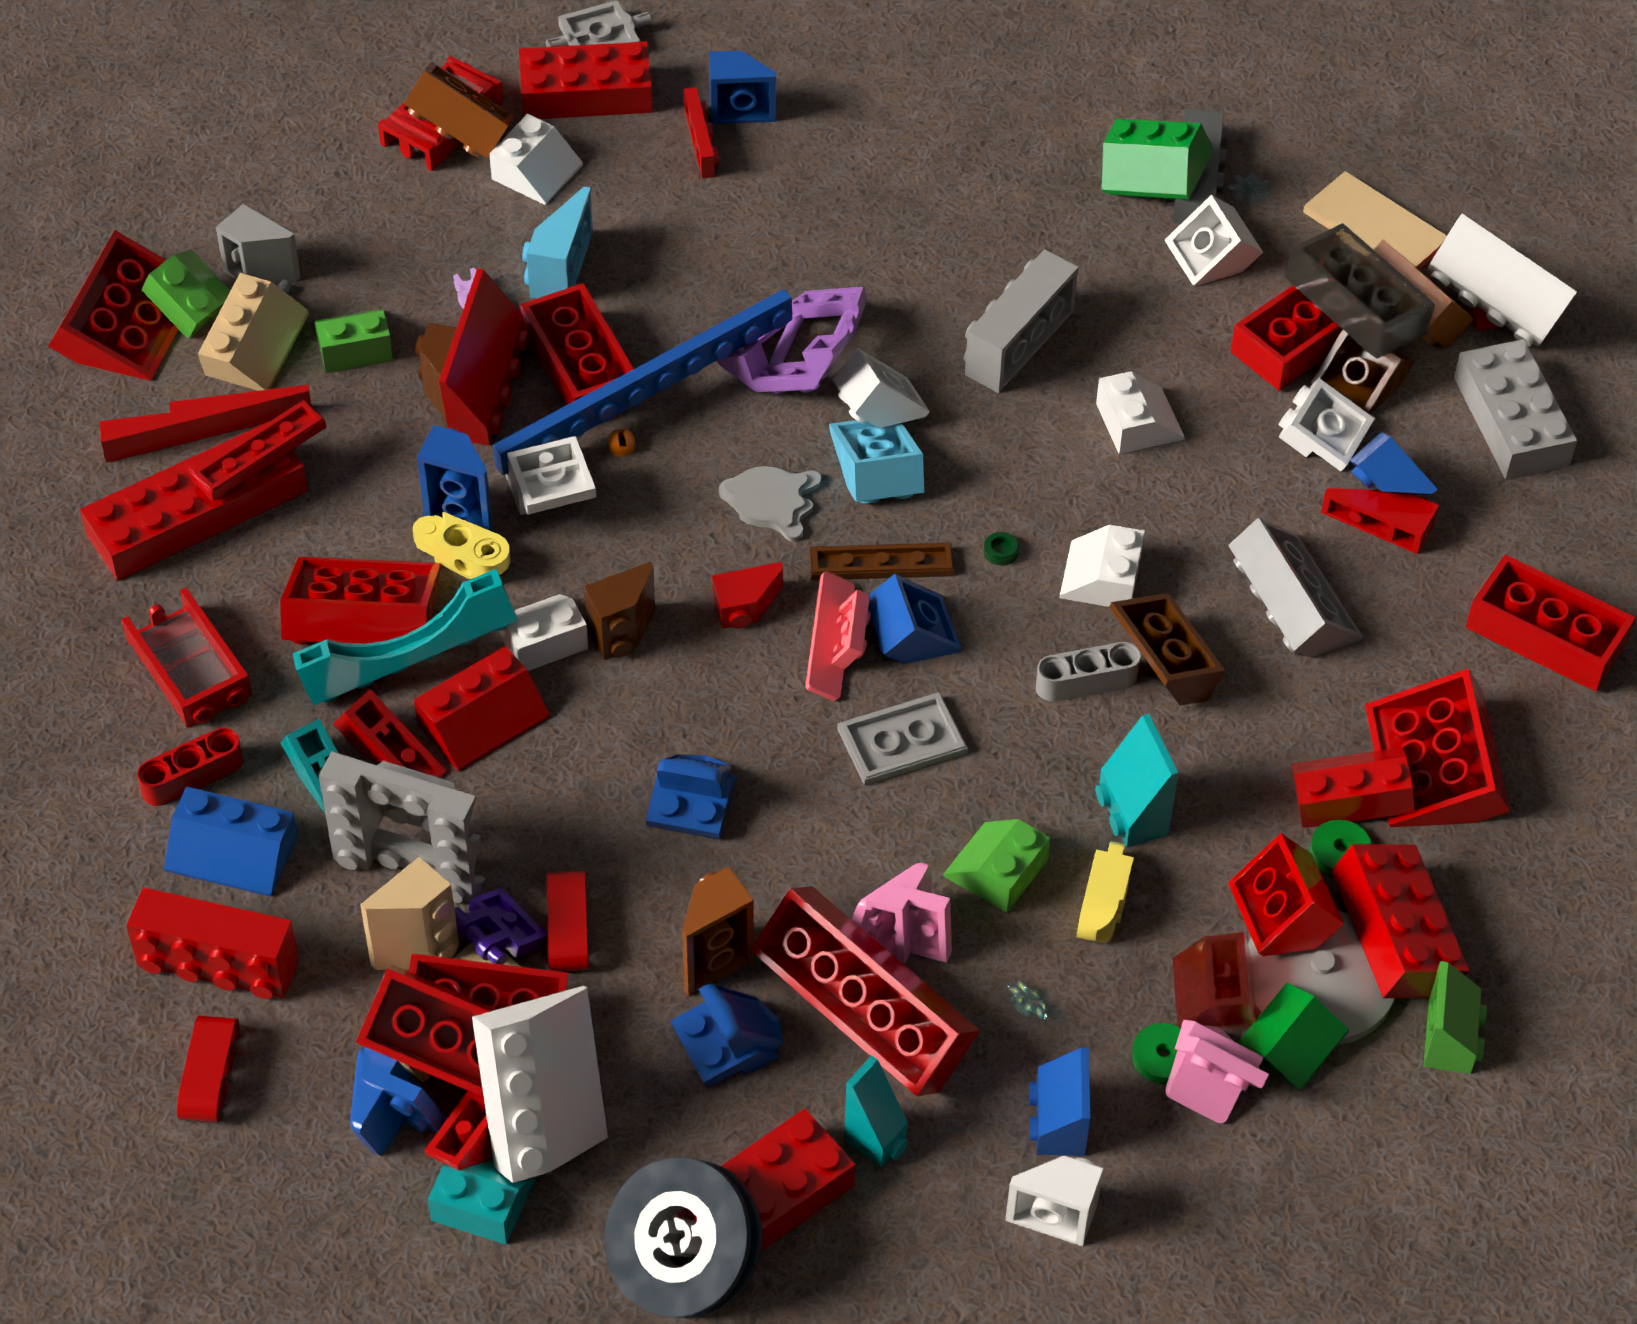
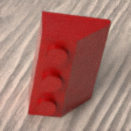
M507 646L502 647L414 699L417 724L458 772L550 717L527 669Z
M1402 747L1291 764L1302 828L1319 827L1331 820L1354 822L1415 812L1413 785L1407 756Z
M1280 833L1228 882L1257 952L1263 957L1317 949L1344 924L1312 854L1283 833Z

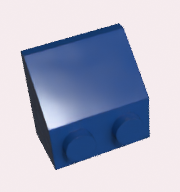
M743 51L709 52L711 124L776 122V72Z
M1382 432L1350 460L1355 466L1351 472L1369 490L1373 486L1382 492L1433 494L1437 490L1434 484L1392 437Z
M897 574L892 575L869 594L868 610L871 612L870 622L877 633L879 649L887 658H893L906 664L962 651L941 594Z
M1079 1048L1038 1066L1036 1082H1029V1106H1036V1117H1029V1141H1036L1037 1155L1085 1156L1090 1124L1089 1048Z

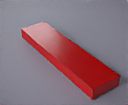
M302 400L190 472L191 480L214 501L327 428L326 420L306 401Z

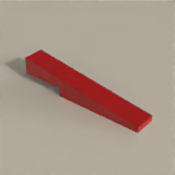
M309 384L169 402V413L100 421L101 444L105 461L108 463L261 425L273 420L302 400L312 407Z

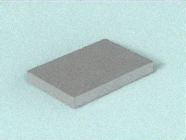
M940 692L837 723V730L864 786L968 754V747Z

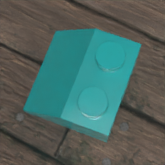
M491 1159L459 1171L444 1164L428 1197L431 1221L507 1245L537 1176L512 1183L494 1168V1162Z

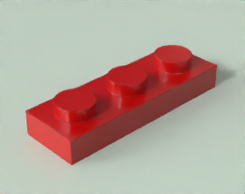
M697 87L684 89V111L701 178L715 177L714 165H720L717 145H711V142H714L711 122H705V119H708L707 104L705 100H700Z

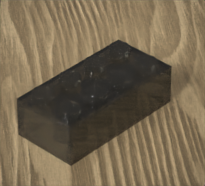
M1344 223L1292 248L1285 278L1375 359L1427 334L1435 303Z

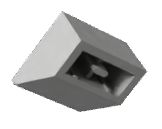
M242 204L216 227L223 271L237 279L239 274L242 273L271 281L274 284H279L283 279L297 282L301 278L295 236L288 227L280 226L268 219L262 212L255 211L245 204Z

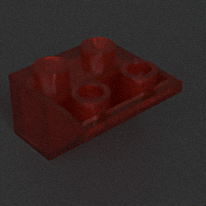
M1244 932L1205 936L1172 958L1178 1027H1182L1183 1020L1195 1021L1201 1025L1213 1027L1256 1022L1251 953Z

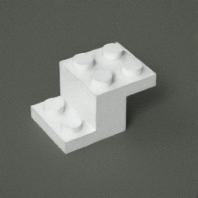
M576 436L507 453L509 473L506 474V478L520 515H529L596 497V488Z

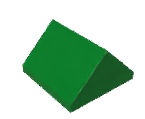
M1286 982L1239 1040L1238 1044L1262 1056V1063L1301 1091L1346 1036L1349 1029L1315 996Z

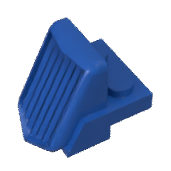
M676 754L662 759L657 770L646 817V825L720 839L727 809L729 810L737 775L731 774L732 768L728 763L706 755Z
M707 984L699 988L704 1003L670 1021L706 1089L741 1070L745 1075L779 1058L776 1049L780 1048L783 1044L780 1019L760 999L753 995L715 984Z
M361 1048L357 1056L350 1115L351 1128L359 1140L373 1153L381 1156L393 1141L403 1122L420 1132H424L426 1128L438 1132L447 1118L401 1063L369 1048Z

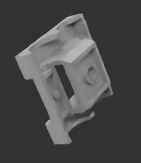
M331 752L319 774V781L333 860L349 870H355L358 867L369 871L374 859L387 868L396 869L398 866L406 868L420 857L451 884L454 903L462 901L470 903L471 898L478 896L485 882V877L474 875L476 858L481 846V837L473 833L469 838V825L476 796L455 790L454 782L382 761L380 764L374 765ZM386 816L399 824L408 823L424 828L431 835L432 845L380 829L378 826L383 817Z

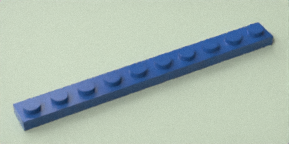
M783 289L493 445L496 468L504 476L509 473L507 453L576 436V438L580 437L591 428L613 419L615 415L632 406L641 404L652 395L669 389L678 381L700 372L702 368L719 359L728 357L739 348L754 343L760 337L775 329L782 328L789 321L793 320L792 297Z

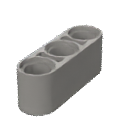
M1117 642L1046 656L1039 661L1037 667L1036 692L1044 700L1059 701L1130 687L1138 678L1141 653L1138 647L1132 643Z

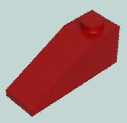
M1327 488L1321 513L1418 554L1435 526L1440 505L1412 493Z
M371 689L333 723L357 751L377 765L382 761H386L438 778L446 772L443 766Z

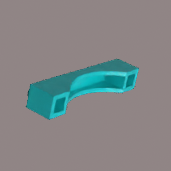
M496 568L463 582L453 599L439 614L425 625L406 635L387 641L367 644L342 643L326 639L292 654L296 671L314 706L321 702L328 703L334 701L341 694L355 688H365L376 679L388 674L401 673L410 665L424 659L431 660L437 658L443 651L455 646L468 645L475 641L477 637L491 631L504 630L511 623L518 621Z

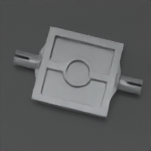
M618 0L558 16V23L563 36L546 39L547 47L640 42L635 29L652 25V19L648 11L630 16L622 9Z

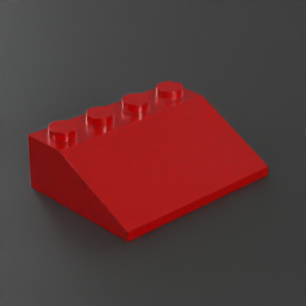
M114 230L48 347L77 364L151 381L178 331V328L142 291L148 275L163 264L166 259Z
M477 268L439 379L447 427L467 434L472 443L490 446L493 436L500 434L503 422L501 412L503 406L508 407L512 395V387L510 385L512 379H517L521 368V359L519 357L521 351H526L528 348L530 331L525 329L524 316L484 269Z
M298 556L280 599L281 640H290L295 644L301 645L321 642L326 639L342 643L367 644L387 641L406 635L434 618L441 563Z
M1469 668L1365 704L1374 751L1402 747L1407 756L1415 812L1387 816L1391 828L1477 823L1510 812L1484 693Z

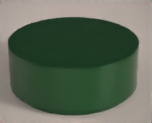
M995 532L989 535L984 542V556L995 565H1009L1018 558L1019 542L1010 533Z

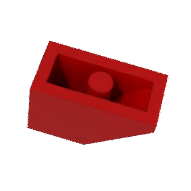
M782 562L712 575V597L722 629L729 627L741 629L760 619L783 588Z
M467 1091L425 1148V1155L458 1171L489 1161L492 1157V1148L484 1097Z

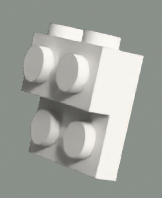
M1318 378L1310 388L1304 385L1294 397L1292 402L1297 407L1295 411L1290 408L1280 420L1278 425L1283 430L1279 438L1305 457L1313 451L1339 471H1342L1349 463L1375 418Z

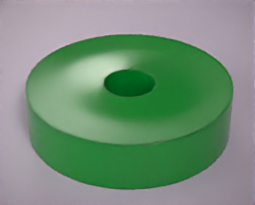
M1331 820L1320 825L1313 833L1310 853L1318 868L1333 875L1332 869L1352 844H1371V840L1365 830L1357 824L1346 820ZM1342 845L1347 850L1339 851L1335 846Z
M1156 1023L1145 1027L1137 1034L1133 1042L1132 1061L1136 1070L1144 1078L1155 1083L1167 1084L1178 1051L1175 1049L1181 1030L1180 1027L1168 1023ZM1166 1050L1170 1053V1056L1162 1057L1158 1055L1157 1051Z

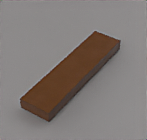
M952 542L810 547L811 580H820V576L825 571L843 579L890 578L894 574L903 578L954 576Z

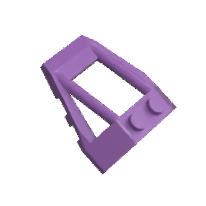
M864 286L804 292L792 300L793 320L785 325L786 327L769 363L762 343L782 328L775 329L760 337L754 343L747 344L732 352L728 357L717 360L718 365L756 392L781 394L790 390H800L806 393L817 389L820 386V382L834 367L845 346L855 336L865 307L866 292ZM842 315L833 335L817 336L802 352L805 361L783 363L804 318Z

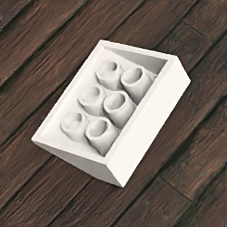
M1464 214L1460 215L1426 271L1431 275L1430 279L1436 285L1444 289L1447 287L1451 288L1459 294L1458 298L1461 302L1471 308L1477 306L1487 313L1486 318L1499 327L1506 326L1515 332L1514 337L1517 340L1524 339L1529 347L1532 344L1536 347L1541 345L1577 292Z
M581 986L472 1017L494 1168L512 1183L545 1174L608 1138L587 987Z

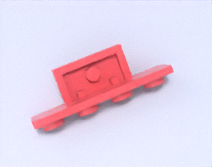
M825 571L820 576L805 688L835 702L841 697L844 669L855 659H860L866 650L867 640L864 637L871 612L868 610L870 595L858 589L854 592V583Z

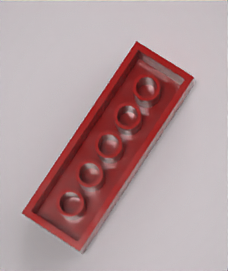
M266 422L80 508L85 533L116 580L119 581L308 492L304 466L291 450L214 501L191 480L190 472L268 423Z
M814 887L789 888L750 949L867 1054L877 1058L880 1065L916 1097L936 1094L943 1088L980 1032L975 1025Z

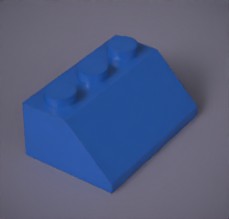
M433 425L417 455L424 516L437 515L443 518L442 513L445 512L493 532L488 476L484 463L467 434L455 429Z
M186 787L172 817L164 871L272 897L298 837L294 812Z

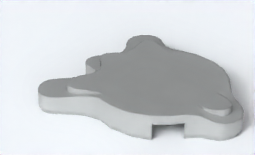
M754 467L736 477L724 480L719 486V496L728 502L731 508L738 512L739 518L747 524L775 529L786 540L796 542L803 536V527L800 521L813 511L812 501L802 496L821 486V475L814 470L802 473H789L776 467Z

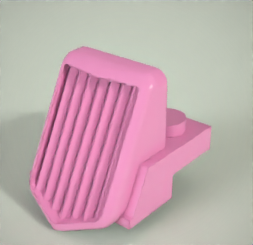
M914 864L864 897L858 903L851 918L901 963L905 964L910 953L947 963L952 953L950 898L932 893L931 865Z
M1183 1020L1175 1049L1178 1051L1165 1092L1171 1100L1214 1122L1224 1123L1228 1119L1241 1090L1246 1091L1248 1086L1262 1088L1269 1074L1258 1069L1263 1059L1262 1056L1235 1043L1221 1028L1204 1026L1195 1021Z

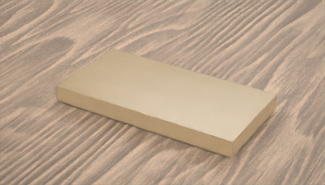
M1346 171L1304 205L1303 213L1368 255L1384 239L1419 270L1436 255L1447 235Z

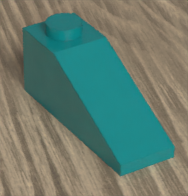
M319 718L286 735L280 744L297 775L325 813L319 774L331 752L338 753Z
M871 1055L846 1083L844 1141L877 1165L883 1167L890 1158L897 1160L907 1148L908 1122L879 1060Z

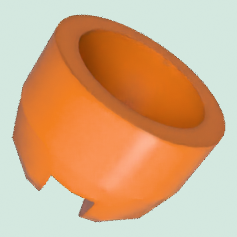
M626 428L615 429L609 435L608 449L614 456L626 457L635 451L636 440L630 430ZM620 438L625 439V446L619 445Z

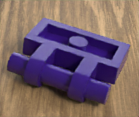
M501 887L471 898L468 909L470 912L467 914L460 907L454 908L457 933L464 939L468 938L476 946L475 951L483 960H490L494 964L503 965L507 960V955L502 951L505 948L516 958L544 947L548 934ZM486 927L491 934L487 936L480 928Z

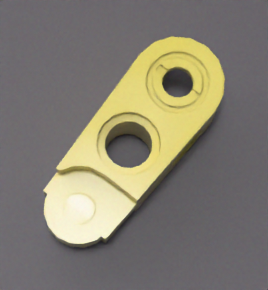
M445 512L442 513L443 518L437 515L424 516L419 518L413 525V538L417 548L434 556L435 562L441 563L442 566L467 579L475 578L496 568L499 575H501L510 565L509 544L504 537Z
M1110 841L1107 852L1096 849L1076 938L1103 944L1108 943L1114 934L1116 923L1120 924L1134 858L1124 855L1126 844Z

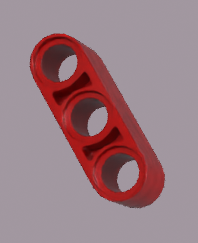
M218 728L147 760L141 764L137 771L143 800L152 806L165 805L182 797L186 787L200 789L236 772L243 764L239 736L230 728Z
M586 872L547 873L549 970L559 972L589 970Z
M197 1016L177 1099L178 1119L213 1123L221 1121V1118L217 1116L219 1107H224L229 1084L225 1083L227 1072L232 1071L236 1053L233 1044L234 1039L239 1038L240 1033L238 1018Z

